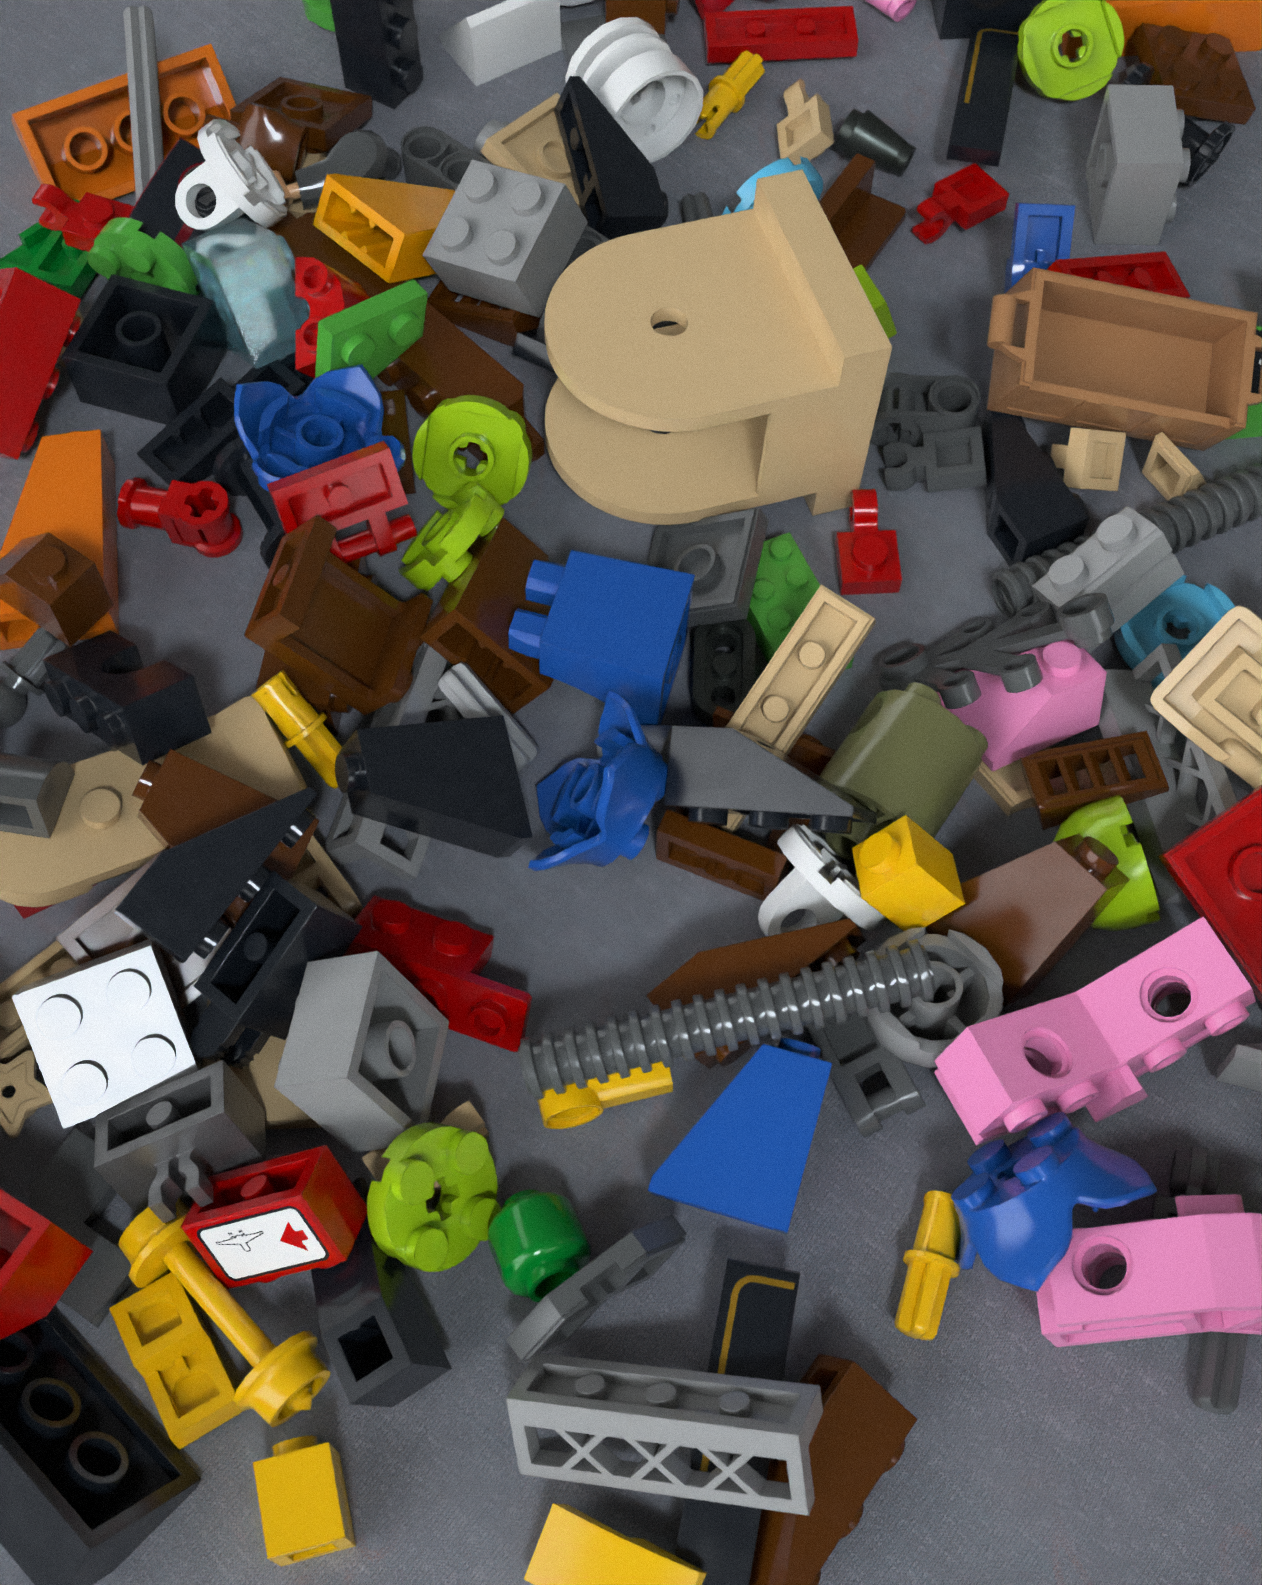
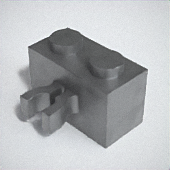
M224 1060L96 1115L94 1169L137 1215L149 1207L163 1223L176 1218V1202L178 1198L181 1200L191 1196L200 1207L214 1202L213 1185L208 1179L209 1176L267 1161L265 1111Z

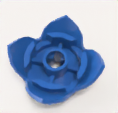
M362 364L330 370L314 378L304 393L299 396H292L282 385L268 381L240 383L236 386L234 397L235 425L243 444L253 460L252 469L255 475L258 476V482L268 492L267 484L381 441H384L390 448L397 471L404 466L406 459L404 445L394 436L382 435L384 407L381 393Z
M611 690L606 695L604 710L600 718L599 737L594 740V743L602 748L603 756L600 758H576L569 761L535 786L539 817L546 832L551 834L549 838L556 845L543 850L534 860H530L528 868L534 871L548 870L569 864H593L602 868L612 863L619 855L628 860L634 859L646 843L649 835V825L644 822L654 802L659 801L666 794L668 763L663 761L662 755L652 747L644 735L634 708L624 697Z
M1064 1112L1051 1114L1036 1123L1024 1138L1009 1146L1002 1139L994 1140L980 1147L967 1160V1164L973 1173L951 1195L959 1216L961 1232L958 1265L961 1270L973 1269V1263L978 1252L986 1269L996 1278L1038 1292L1057 1264L1066 1255L1072 1241V1209L1075 1204L1090 1206L1094 1212H1097L1099 1208L1109 1209L1124 1206L1134 1200L1152 1195L1157 1189L1149 1174L1134 1159L1088 1139L1080 1129L1072 1125Z

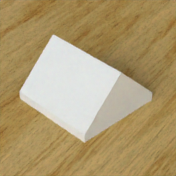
M507 0L463 19L439 34L438 37L445 50L477 87L562 50L559 0Z

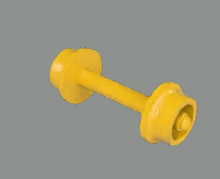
M179 1198L176 1202V1218L166 1223H163L149 1207L136 1216L126 1227L118 1243L119 1248L131 1263L129 1278L137 1288H144L172 1272L251 1364L253 1369L239 1385L233 1398L241 1411L255 1410L271 1427L285 1423L300 1411L310 1410L312 1399L321 1391L331 1374L315 1351L318 1340L312 1331H301L276 1347L196 1255L198 1250L180 1227L190 1208Z

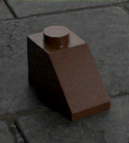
M49 532L22 539L0 560V599L69 647H72L114 606L95 563Z

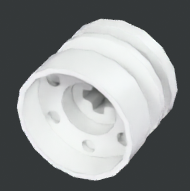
M620 17L597 28L578 47L570 60L565 75V83H567L570 76H580L650 163L666 157L684 142L696 126L703 108V89L697 77L678 56L672 54L668 44L659 37L657 31L649 23L638 17Z

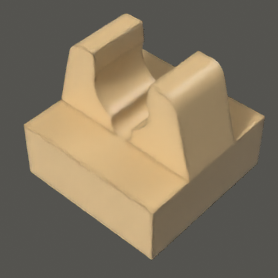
M1071 427L1068 445L1052 443L1050 456L1056 468L1065 469L1063 481L1066 486L1077 489L1118 491L1126 433Z

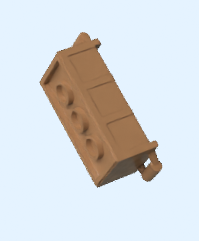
M1033 267L1005 294L995 295L992 299L987 346L994 349L987 410L1085 429L1124 432L1127 437L1154 441L1155 436L1163 432L1175 446L1204 451L1245 429L1248 406L1262 403V360L1258 394L1251 393L1255 351L1262 352V338L1256 335L1258 313Z

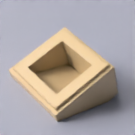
M1163 432L1155 436L1142 469V474L1167 501L1175 496H1183V494L1192 489L1198 490L1199 487L1207 484L1200 471Z

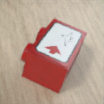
M327 1145L209 1176L208 1179L213 1185L214 1202L200 1207L194 1201L180 1227L226 1289H231L256 1282L268 1283L281 1276L315 1268L326 1269L340 1262L347 1261L366 1218L367 1205Z

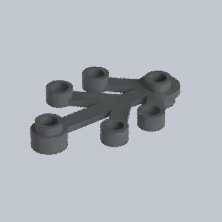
M1104 593L1085 594L1066 602L1056 612L1059 622H1057L1052 606L1048 602L1034 603L1018 611L1013 618L997 628L994 627L992 620L989 618L972 621L961 627L956 634L928 651L925 645L920 643L899 647L886 654L879 661L882 673L878 680L883 691L892 689L904 691L909 683H922L940 693L947 709L962 708L975 702L981 696V690L972 671L965 670L954 673L950 672L951 670L966 668L998 675L1001 677L1007 692L1018 693L1026 691L1042 681V672L1034 654L1013 655V653L1065 639L1073 640L1078 648H1090L1099 645L1112 636L1111 626L1114 624L1115 618L1108 598Z

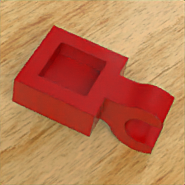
M973 163L935 183L932 197L924 200L917 206L916 211L925 220L912 227L911 232L927 245L938 240L955 221L964 230H968L1004 211L1010 193L982 168Z
M41 184L31 199L33 204L46 208L38 219L40 225L54 231L61 230L67 246L87 252L92 249L95 238L108 221L118 217L128 218L134 207L88 192L77 203L63 190L50 184Z
M876 489L852 490L853 507L848 509L851 532H837L835 541L840 595L899 593L902 575L896 530L878 531Z

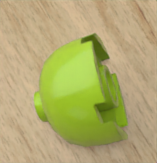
M1120 795L1093 802L1074 811L1060 825L1054 838L1055 842L1080 834L1084 838L1089 836L1097 839L1115 854L1119 861L1116 867L1130 879L1090 925L1093 928L1108 931L1135 929L1161 921L1158 911H1160L1148 864L1141 843L1136 842L1132 832L1128 833L1126 825L1132 824L1133 821Z

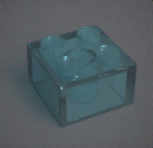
M241 217L181 243L204 298L215 300L228 345L227 349L256 369L296 352L295 330L300 329L302 324L309 318L310 308L306 300L295 296V283L290 273V270L295 268V260L289 245L281 235L276 237L274 232Z

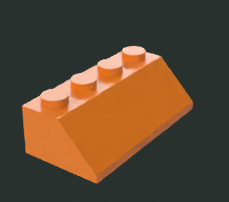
M211 43L157 62L164 159L180 137L200 148L197 140L198 131L204 127L208 114L231 121L230 109L235 107L236 103ZM127 73L12 114L11 122L40 185H54L63 190L71 199L81 200L86 192L115 199L135 191Z

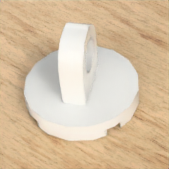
M213 119L198 131L197 140L206 161L188 174L178 185L175 194V207L179 217L186 225L205 232H217L227 227L244 213L263 227H272L287 215L288 208L283 205L286 202L284 191L274 172L257 149L254 150L251 145L244 150L235 140L241 135L240 131L226 120ZM210 186L216 195V206L211 215L202 218L196 210L195 199L201 189Z
M793 824L779 837L777 844L795 868L766 897L760 906L758 921L766 937L835 922L843 915L850 918L863 929L874 932L882 924L886 917L861 898L857 873L853 875L848 871L849 867L845 863L842 864L844 860L829 847L825 839L804 824L802 826ZM806 909L805 915L795 925L781 927L784 918L792 911Z

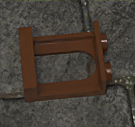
M717 706L713 714V727L725 728L735 712ZM802 733L787 756L819 776L836 750L828 748L818 739ZM676 808L675 812L667 809L657 828V860L761 901H764L789 874L793 865L777 844L779 837L786 830L773 829L765 847L707 824L688 822V810ZM789 818V828L793 824L801 826L804 824L810 827L811 819Z

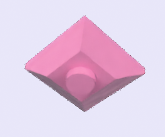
M1065 639L1013 653V655L1034 654L1042 672V681L1026 691L1018 693L1007 692L1001 677L998 675L966 668L954 672L972 671L981 690V696L975 702L965 707L947 710L956 715L965 725L976 728L986 737L988 748L983 754L982 760L992 772L1020 760V757L1036 753L1099 725L1107 672L1084 648H1078L1073 640ZM936 692V693L939 695L940 699H941V705H942L944 708H946L945 705H944V703H943V700H942V698H941L940 693H939V692Z

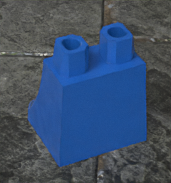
M574 550L570 551L566 565L534 560L527 578L525 588L526 600L551 606V609L547 616L518 608L515 611L509 628V649L539 659L540 674L575 687L604 703L606 702V695L610 690L619 694L634 708L640 725H661L686 643L695 575Z

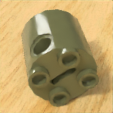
M909 683L904 691L892 689L879 692L869 703L855 726L819 775L876 812L877 821L876 824L853 822L852 834L822 832L826 837L829 847L844 860L855 864L852 848L904 815H907L935 838L980 769L982 756L988 748L986 737L976 728L965 725L956 715L941 705L939 695L929 686L922 683Z

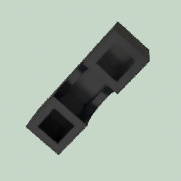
M110 630L42 659L50 681L44 683V690L50 705L57 715L68 717L76 722L86 734L93 733L105 741L112 751L119 750L142 766L147 764L150 759L154 761L168 754L170 749L175 751L212 733L194 676L166 660L144 668L137 645Z

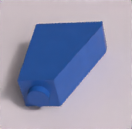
M781 1038L778 1048L762 1044L653 1174L648 1192L658 1197L787 1234L832 1063L819 1059L820 1048L798 1040Z

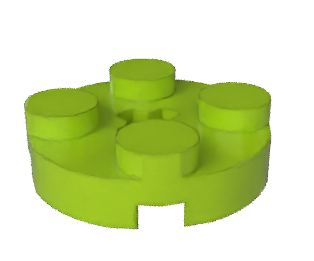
M1043 0L1033 9L1029 17L1022 22L1018 32V62L1024 78L1042 97L1063 101L1083 99L1101 90L1113 74L1111 73L1116 67L1117 59L1121 57L1124 48L1122 23L1115 9L1105 0ZM1066 31L1069 32L1071 37L1080 36L1083 46L1076 49L1077 59L1073 62H1070L1067 55L1060 56L1058 46L1063 42L1062 35Z
M464 395L441 401L435 410L424 420L413 444V465L419 480L421 481L423 478L426 486L434 493L432 498L448 510L459 506L450 497L463 486L473 481L478 482L494 496L495 502L501 506L506 504L511 498L513 499L523 488L532 464V447L526 433V424L517 412L509 410L505 405L488 397ZM469 442L480 445L481 451L487 454L488 461L482 460L477 469H471L467 467V458L458 455V447L465 448Z
M470 482L453 494L450 498L459 506L455 509H450L443 515L437 510L406 549L401 561L407 566L399 568V574L417 589L428 591L442 577L448 583L457 579L473 558V555L467 549L478 535L481 537L486 536L503 517L505 510L495 502V497L478 482Z
M435 1122L417 1124L398 1135L390 1143L382 1156L391 1160L384 1169L381 1182L372 1180L369 1188L367 1216L372 1236L384 1253L390 1257L397 1258L406 1266L426 1272H439L450 1269L465 1260L476 1249L480 1241L488 1240V1227L495 1215L501 1210L499 1203L496 1201L497 1174L494 1161L489 1152L488 1143L480 1133ZM437 1181L441 1185L440 1200L434 1210L427 1209L426 1200L434 1195V1182Z

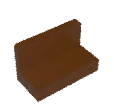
M856 153L819 203L852 268L854 269L862 264L867 272L905 220L906 209L871 193L875 161Z

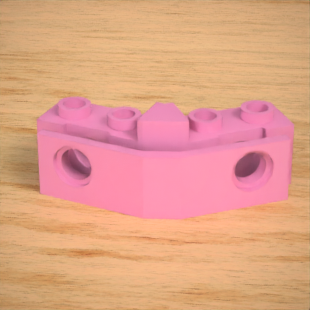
M1203 916L1074 993L968 1026L935 1059L934 1062L938 1068L934 1071V1074L975 1145L1009 1133L1014 1134L1025 1130L1051 1114L1057 1112L1069 1114L1086 1106L1094 1121L1098 1122L1149 1097L1137 1079L1148 1071L1150 1073L1156 1072L1171 1065L1185 1055L1186 1049L1208 1036H1218L1233 1029L1249 1017L1250 1014L1246 1007L1256 1002L1251 985ZM1183 993L1191 997L1188 1008L1180 1015L1164 1017L1157 1013L1160 1001L1169 994Z
M1238 1194L1175 1196L1178 1217L1142 1219L1125 1224L1092 1228H1073V1238L1066 1255L1057 1264L1038 1292H1036L1041 1334L1056 1347L1210 1331L1262 1335V1214L1245 1213L1242 1196ZM1127 1265L1123 1281L1116 1287L1099 1289L1100 1278L1109 1267Z

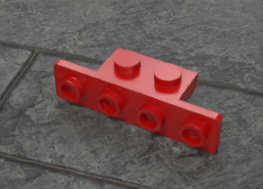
M374 895L354 919L363 927L343 956L378 951L449 1021V1030L511 1052H518L520 1040L525 1038L532 997L527 992L479 976L491 958L495 936L472 929L461 922L449 921L419 911L403 902L388 900Z

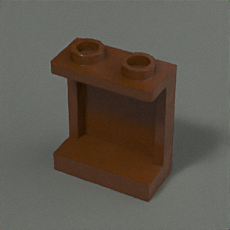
M317 514L281 538L244 636L363 715H367L389 703H397L409 690L413 681L411 668L417 650L424 642L420 639V636L427 625L426 622L433 600L424 593H421L407 602H400L334 556L329 550L337 528Z

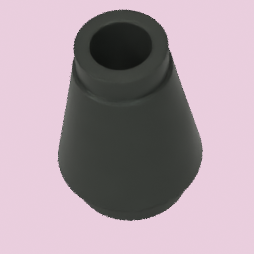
M855 108L844 121L834 145L836 149L844 152V159L851 161L856 153L874 160L875 168L889 173L893 172L900 177L906 171L916 150V147L909 144L907 140L869 109L863 113Z

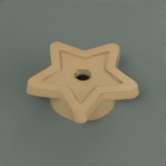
M32 1050L23 1052L7 1064L0 1063V1125L10 1138L19 1136L25 1120L31 1117L38 1108L53 1103L48 1088L36 1079L37 1060ZM6 1087H15L16 1091L12 1097L5 1098L3 1096V1090Z

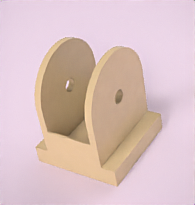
M803 169L758 178L753 209L614 238L579 256L559 276L552 287L545 309V345L550 363L558 376L547 399L545 409V440L554 468L570 489L583 500L613 516L633 522L654 525L696 522L705 517L738 512L801 496L804 497L812 516L853 506L851 492L860 487L892 345ZM663 321L678 323L656 329L652 328L655 324ZM650 430H654V431H666V432H670V433L658 434V433H654V432H652V431H650Z

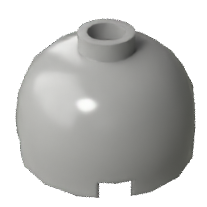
M926 927L910 928L888 938L876 951V955L886 954V947L896 945L899 951L907 949V942L917 939L920 945H924L932 967L936 985L934 1000L923 1002L921 997L912 998V1006L902 1008L899 1002L890 1004V1011L880 1013L877 1007L868 1009L869 1016L867 1017V1022L881 1046L902 1061L924 1068L937 1067L934 1062L935 1059L968 1026L1000 1016L1004 1000L1002 994L1003 978L1000 967L988 950L964 933L949 930L946 937L939 934H925Z

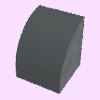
M0 752V831L50 839L75 775L71 765L63 761Z

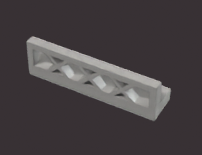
M423 642L417 650L411 668L413 681L409 690L397 703H389L377 709L370 728L424 723L428 712L438 709L442 721L465 719L438 687V681L443 676L447 660L427 643ZM344 793L323 850L331 860L340 865L367 858L401 879L409 881L417 878L431 838L405 830L409 841L404 855L401 856L380 843L387 824L352 814L348 794Z
M1161 643L1133 670L1104 669L1107 675L1099 728L1103 739L1142 731L1148 732L1168 782L1169 792L1127 804L1162 904L1190 903L1158 856L1236 803L1237 800L1223 764L1213 759L1190 739L1187 738L1183 759L1179 758L1174 746L1177 728L1157 712L1150 701L1154 691L1151 681L1161 672L1164 678H1166L1182 661L1177 645ZM1136 754L1123 757L1132 780L1145 778ZM1199 778L1204 780L1209 793L1204 814L1199 812L1195 802Z
M540 1354L532 1358L506 1397L518 1468L521 1475L808 1516L815 1501L808 1446L823 1413L820 1385ZM536 1427L555 1430L574 1449L570 1453L540 1449ZM605 1437L625 1439L644 1458L639 1463L620 1460L601 1441ZM678 1446L697 1448L717 1467L712 1472L692 1470L673 1451ZM753 1456L786 1460L789 1483L764 1479L747 1461Z

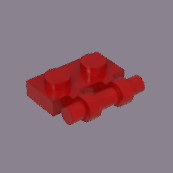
M384 441L267 484L285 534L293 531L317 514L336 527L337 531L366 520V530L338 541L334 537L329 552L346 564L377 552L379 557L397 551L396 544L417 537L416 528L409 514L390 521L387 519L386 512L407 505L408 501L390 448Z

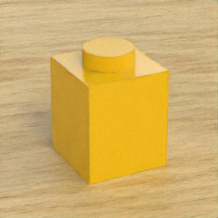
M904 815L852 848L861 898L903 931L910 928L926 927L965 904L953 854L907 815Z
M302 1436L288 1439L272 1446L273 1457L253 1462L267 1559L282 1567L356 1546L340 1453L329 1442L318 1445L317 1436Z

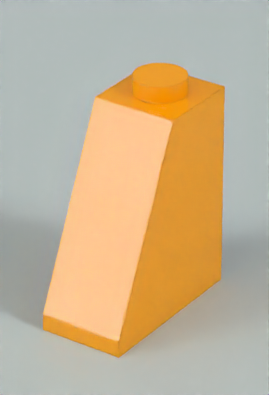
M327 174L313 225L389 284L433 275L436 272L423 257V253L455 191L343 174Z

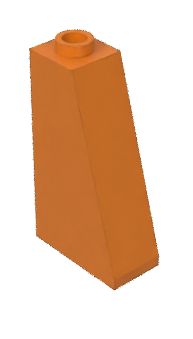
M101 429L42 436L1 548L0 560L22 539L48 532L95 563L114 604L79 640L91 639L109 630L119 635L116 477L114 461ZM0 599V650L22 648L36 630L41 627Z

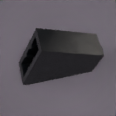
M503 715L357 729L338 752L339 754L335 760L336 781L340 791L348 794L352 814L496 858L510 857L533 837Z

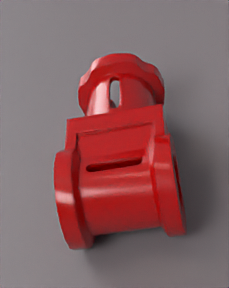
M133 477L132 479H127L121 487L118 496L117 517L119 524L123 528L133 530L140 526L166 531L172 543L193 547L199 554L209 558H219L230 554L239 546L243 537V530L239 519L229 512L231 504L226 490L220 484L213 481H199L191 484L172 480L168 490L148 486L145 479Z

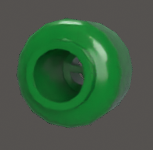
M535 1189L517 1192L504 1202L502 1209L495 1215L488 1227V1244L503 1283L511 1293L530 1298L534 1302L539 1303L547 1294L590 1263L591 1245L577 1212L567 1197L557 1193L540 1192Z

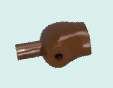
M249 102L239 123L212 114L207 115L204 126L213 119L226 120L240 131L241 135L235 140L244 150L251 145L254 150L257 149L272 171H279L284 181L290 183L297 181L295 171L302 169L309 139L308 127L293 121L283 112Z

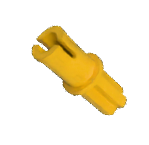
M749 51L742 52L722 76L718 75L710 81L708 85L709 91L703 97V108L697 123L706 118V121L697 130L696 136L702 139H711L715 135L716 130L731 113L741 110L745 104V96L765 72L761 64L763 59L758 53L753 55Z
M282 670L251 694V697L267 712L287 738L284 742L285 746L290 748L295 745L326 784L334 789L338 788L335 776V760L342 746L323 724L327 719V715L324 712L318 714L297 690V687L287 676V673Z
M927 1191L924 1194V1206L913 1249L906 1250L902 1259L908 1265V1270L894 1324L896 1329L914 1339L933 1340L935 1338L950 1278L958 1277L960 1267L955 1262L961 1237L959 1216L951 1199L952 1194L947 1192Z

